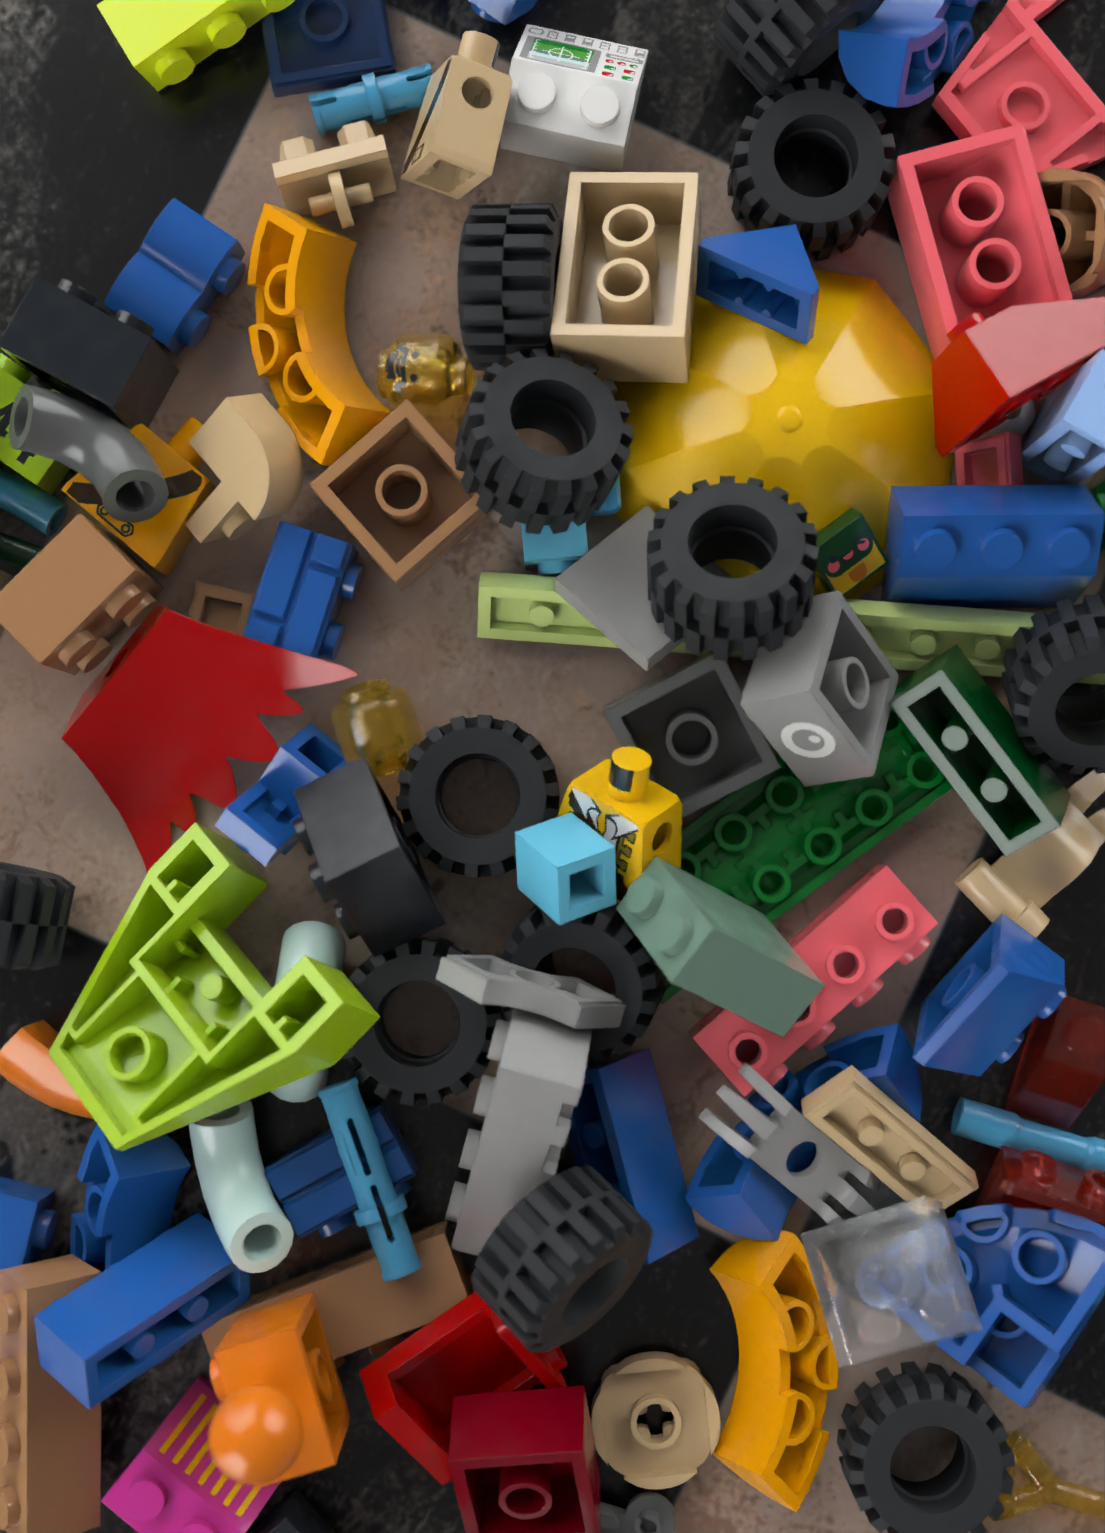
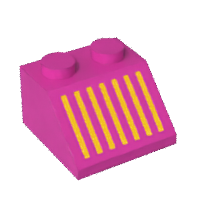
M200 1374L121 1471L101 1502L138 1533H246L280 1482L254 1489L253 1485L242 1484L232 1480L218 1468L210 1452L208 1437L213 1415L223 1401L217 1398L212 1383Z

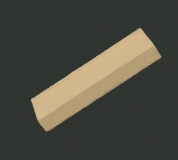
M852 1065L801 1099L802 1113L805 1118L928 1220L979 1188L976 1173L971 1167Z

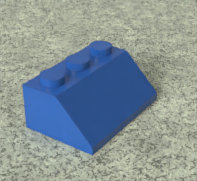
M1085 484L891 486L885 556L889 564L883 570L881 601L966 608L1057 607L1056 602L1070 598L1073 605L1096 576L1105 513Z

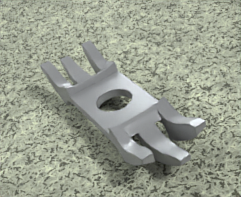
M745 1062L738 1072L775 1108L771 1115L767 1116L723 1084L716 1094L755 1133L748 1139L708 1108L699 1115V1118L746 1158L753 1160L804 1201L836 1231L844 1229L848 1224L825 1202L830 1195L838 1200L847 1210L866 1221L872 1222L878 1215L877 1211L844 1178L850 1172L865 1186L874 1191H879L882 1181L805 1118ZM802 1142H814L816 1145V1156L812 1164L801 1172L788 1171L786 1162L791 1150Z

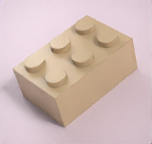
M570 172L550 333L555 358L562 351L574 355L572 362L582 367L588 361L599 369L596 377L601 381L611 379V381L688 383L697 283L698 245L700 244L702 226L699 172Z

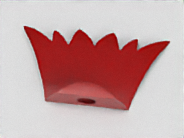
M164 605L156 606L83 693L66 726L62 740L91 771L119 811L135 841L148 873L149 869L171 847V822L175 823L184 832L195 822L197 823L195 808L189 796L190 793L223 809L237 799L234 774L226 758L227 756L245 761H272L279 748L272 735L257 716L258 714L272 716L300 714L304 711L303 707L287 695L284 690L334 683L354 677L358 673L340 664L290 651L205 624L172 611Z

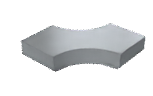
M447 955V957H441L436 975L438 981L479 1004L500 1005L530 1011L562 1022L574 1029L620 1027L626 1007L622 1000L577 977L558 976L527 969L494 955Z

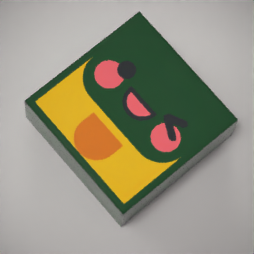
M850 508L817 533L816 547H819L816 574L827 593L839 590L843 597H845L889 564L864 516L854 508Z

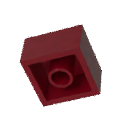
M584 1386L510 1392H485L482 1394L453 1397L448 1463L465 1533H601L600 1469Z

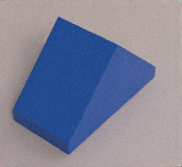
M796 224L705 237L698 245L696 295L806 345L814 335L819 285Z

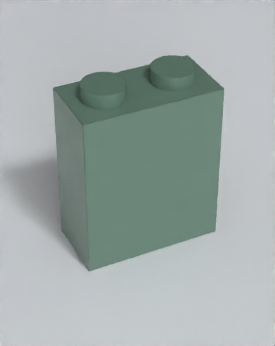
M657 856L653 858L640 877L630 885L626 895L616 907L671 983L782 1037L786 1035L825 986L763 913Z

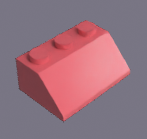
M1023 123L897 157L895 175L889 185L890 190L887 196L933 361L951 344L946 336L948 332L977 312H981L984 318L987 319L1010 306L1073 300Z

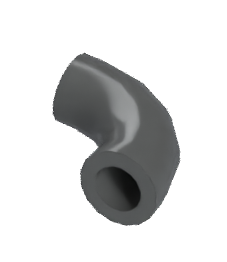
M24 384L19 389L11 409L9 421V438L13 449L56 460L80 473L93 484L102 499L105 511L114 519L122 522L138 523L152 518L162 510L167 503L169 494L162 470L147 447L116 419L84 401L49 389Z

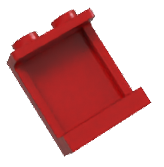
M474 1291L360 1370L359 1373L375 1421L443 1486L452 1480L448 1456L454 1396L482 1394L485 1392L529 1390L540 1381L547 1389L567 1387L561 1370L567 1367L568 1363L560 1347L542 1353L539 1351L535 1353L530 1352Z

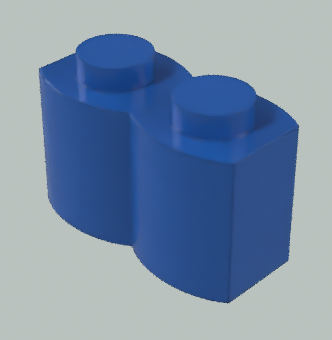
M173 198L154 221L139 251L117 277L105 299L104 305L115 316L119 309L149 324L155 330L152 337L167 347V351L177 356L185 346L191 349L201 341L211 322V317L207 314L210 305L220 294L228 296L239 284L246 268L245 263L241 261L245 251L236 238Z

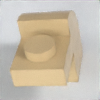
M262 393L226 397L189 441L191 446L221 480L220 484L185 523V526L200 543L226 537L230 541L237 540L248 533L257 524L259 519L288 513L299 496L303 481V459L297 439L289 425Z

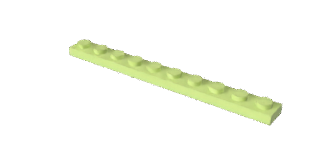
M481 571L478 592L477 638L619 648L555 592L556 577ZM845 598L894 669L916 671L957 644L980 675L1002 677V672H1005L1003 664L1006 649L1015 648L1012 637L1020 627L1031 629L1033 627L1031 616L1036 614L1033 612ZM686 639L671 651L694 654L686 650ZM704 649L701 652V654H704L710 650ZM728 653V656H729V657H741V654H740V653ZM1105 673L1087 676L1075 683L1105 685Z

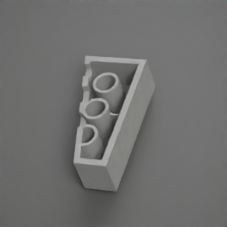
M517 1008L513 1010L511 1022L497 1019L487 1058L500 1062L496 1078L484 1074L482 1076L473 1114L484 1116L485 1120L482 1131L468 1129L459 1163L460 1168L471 1170L468 1184L455 1181L445 1220L457 1222L451 1249L479 1256L489 1236L504 1216L529 1192L555 1176L561 1148H564L569 1133L574 1106H577L582 1091L593 1028L574 1029L552 1018Z

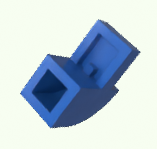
M310 723L280 747L259 781L225 808L215 826L231 838L241 850L252 855L266 867L280 853L286 855L300 841L292 822L301 817L293 790L357 759L314 724Z

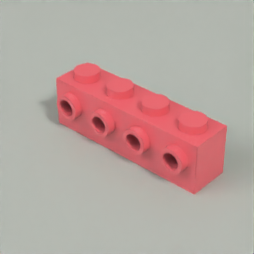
M875 864L788 941L789 945L825 986L784 1037L718 1005L688 1032L744 1097L754 1089L738 1072L745 1062L771 1086H774L788 1071V1067L783 1063L801 1046L810 1051L821 1044L836 1028L831 1019L849 1003L854 1008H858L869 1001L884 985L879 976L897 960L904 966L924 952L932 942L926 934L939 923L887 865Z

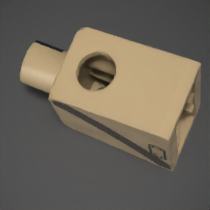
M477 31L464 32L458 54L451 55L431 76L402 169L401 179L459 200L492 175L513 85L512 78L509 75L494 70L500 48V43L495 38Z

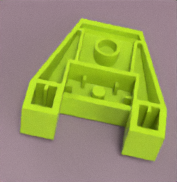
M196 822L149 869L48 1052V1055L116 1150L120 1151L127 1150L335 1065L381 1018L342 971L306 955L273 988L268 984L226 929L265 890L269 883L235 842Z

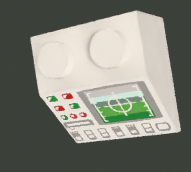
M527 24L512 57L508 74L512 78L513 85L500 137L501 149L607 172H622L647 62L648 50Z

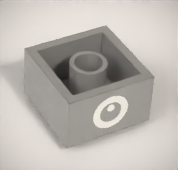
M837 590L813 596L810 613L807 617H803L802 628L794 637L784 634L782 647L771 653L764 646L757 649V658H754L746 686L743 689L740 706L805 787L874 776L891 710L889 702L895 694L899 674L843 595Z

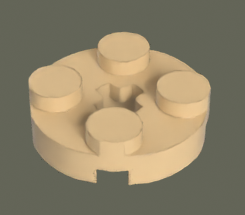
M660 1351L641 1352L623 1359L619 1364L611 1365L604 1371L591 1405V1426L595 1447L599 1456L607 1465L609 1463L615 1471L623 1474L624 1480L637 1487L667 1489L687 1482L698 1473L697 1467L705 1462L709 1453L712 1455L719 1441L721 1428L720 1412L711 1385L693 1361L671 1353ZM659 1404L662 1411L672 1412L673 1420L664 1422L662 1426L663 1433L658 1435L650 1434L647 1424H637L638 1415L646 1413L647 1406Z

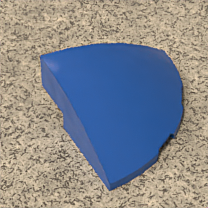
M994 1204L959 1210L954 1217L940 1221L926 1229H915L890 1246L870 1266L858 1284L961 1365L971 1367L1023 1409L1034 1405L1105 1295V1227L1087 1218L1054 1208L1043 1210L1013 1207L1011 1204Z

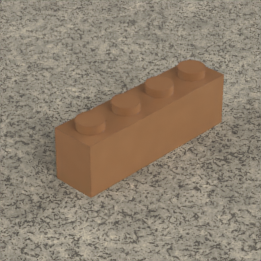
M449 1220L411 1233L415 1250L423 1266L404 1277L384 1282L378 1259L373 1248L251 1294L247 1302L201 1333L211 1360L215 1359V1350L239 1314L314 1292L336 1369L345 1363V1355L366 1347L369 1354H378L394 1348L406 1339L405 1332L430 1323L475 1291L460 1251L451 1249L454 1234Z
M73 1254L0 1270V1529L5 1530L7 1533H81L100 1526L101 1402L89 1410L40 1365L34 1315L47 1308L55 1300L66 1296L102 1273Z

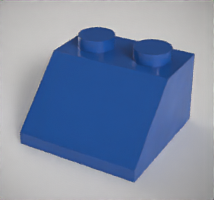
M1001 913L921 1002L913 1059L926 1067L974 1076H981L995 1060L1000 1064L1006 1062L1019 1048L1024 1038L1022 1031L1037 1015L1042 1019L1047 1018L1064 999L1067 988L1064 987L1065 960Z

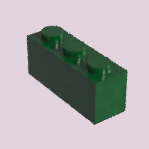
M957 644L905 677L889 704L1006 857L1061 826L1071 798L1070 793L1048 765L1043 764L1041 755L1033 756L1025 748L1022 737H1018L1013 718Z

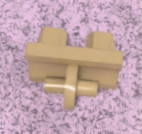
M365 120L343 125L341 130L337 132L340 146L316 152L313 139H307L304 136L282 141L280 145V161L272 163V167L286 210L302 216L312 214L313 217L337 211L342 229L355 226L350 207L373 202V197L397 191L383 134L375 136L369 123Z

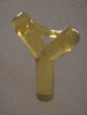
M1015 1430L1008 1433L1009 1438L1005 1441L1014 1452L1015 1464L1019 1466L1031 1483L1012 1489L1011 1495L999 1494L998 1498L1005 1507V1510L998 1521L1013 1518V1516L1049 1504L1105 1520V1492L1057 1478L1034 1449L1032 1442L1022 1432ZM1015 1466L1007 1468L1008 1473L1013 1479ZM989 1516L991 1520L997 1522V1520Z

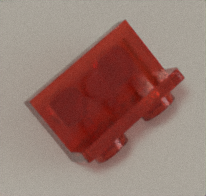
M1001 1145L975 1207L1011 1204L1013 1207L1043 1210L1054 1208L1087 1218L1105 1227V1171L1099 1169L1083 1170L1057 1162L1049 1155L1037 1150L1021 1151Z

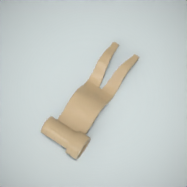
M1094 768L1067 788L1071 798L1060 827L1007 857L1003 854L991 866L981 857L970 864L956 878L954 884L992 923L1003 913L1035 938L1045 929L1050 919L1040 908L1074 881L1088 867L1100 846L1105 842V807L1087 818L1083 815L1087 808L1105 791V773L1096 774Z

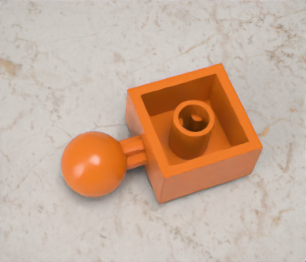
M314 1292L239 1314L215 1350V1359L210 1361L212 1385L217 1398L223 1401L213 1415L208 1437L210 1452L216 1465L232 1480L242 1484L253 1485L254 1489L336 1465L351 1416Z

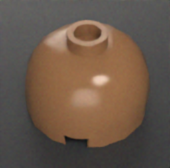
M1052 168L1038 172L1072 297L1076 299L1090 295L1105 284V181L1093 174L1070 169Z

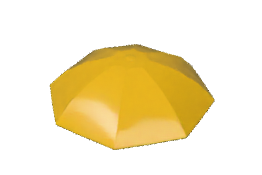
M813 269L819 285L814 335L807 345L696 295L688 383L612 381L619 389L614 399L616 401H626L630 411L626 424L633 426V440L628 447L630 454L619 474L622 507L619 511L615 512L616 516L624 524L646 505L655 513L660 508L669 509L670 497L678 491L688 495L691 494L692 484L705 479L709 485L720 484V476H735V483L747 484L749 477L763 480V488L768 491L778 486L788 492V504L800 502L808 512L806 523H814L817 533L850 508H854L862 513L885 554L891 486H949L954 452L942 458L935 448L931 371L933 357L930 350L876 279ZM723 559L714 561L733 578L750 576L760 571L755 565L743 560ZM884 567L844 598L858 599L883 581ZM817 574L815 575L813 596L827 593Z

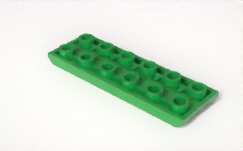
M897 683V686H896L895 693L897 692L898 688L900 687L898 683ZM891 707L874 776L805 787L787 763L778 757L777 761L781 768L728 794L682 829L681 870L763 913L772 923L953 787ZM667 979L664 985L666 991L660 1003L663 1004L683 988L671 983Z

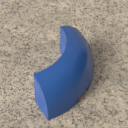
M884 0L878 10L863 24L849 30H838V57L847 81L863 98L884 106L910 107L921 103L934 94L933 81L941 72L954 73L975 38L970 21L978 2H990L991 0Z
M898 1023L872 1028L823 1046L827 1056L811 1063L795 1074H792L788 1068L786 1074L772 1086L803 1115L801 1099L852 1065L918 1123H920L922 1091L920 1073L917 1062L913 1059L914 1051ZM757 1091L747 1099L750 1104L767 1116H770L775 1110ZM743 1120L734 1128L748 1139L755 1133ZM718 1134L702 1157L685 1196L688 1204L708 1222L733 1234L754 1240L778 1241L788 1213L798 1198L750 1158H746ZM802 1142L795 1146L788 1155L786 1162L787 1170L790 1172H801L808 1168L816 1156L815 1143Z
M98 1124L96 1125L84 1151L77 1178L81 1183H87L84 1211L71 1214L70 1254H73L97 1270L104 1272L112 1264L123 1260L156 1239L164 1231L171 1229L176 1198L183 1179L191 1167L180 1146L164 1134L127 1150L120 1151L113 1147ZM178 1348L176 1351H174L173 1353H171L170 1355H168L167 1357H165L164 1359H162L160 1362H158V1363L155 1364L154 1366L158 1365L159 1363L163 1362V1361L166 1360L167 1358L171 1357V1356H172L173 1354H175L180 1348Z

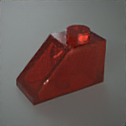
M1065 995L1060 1005L1050 1016L1042 1019L1037 1015L1033 1019L1005 1109L1069 1130L1105 1081V1008Z

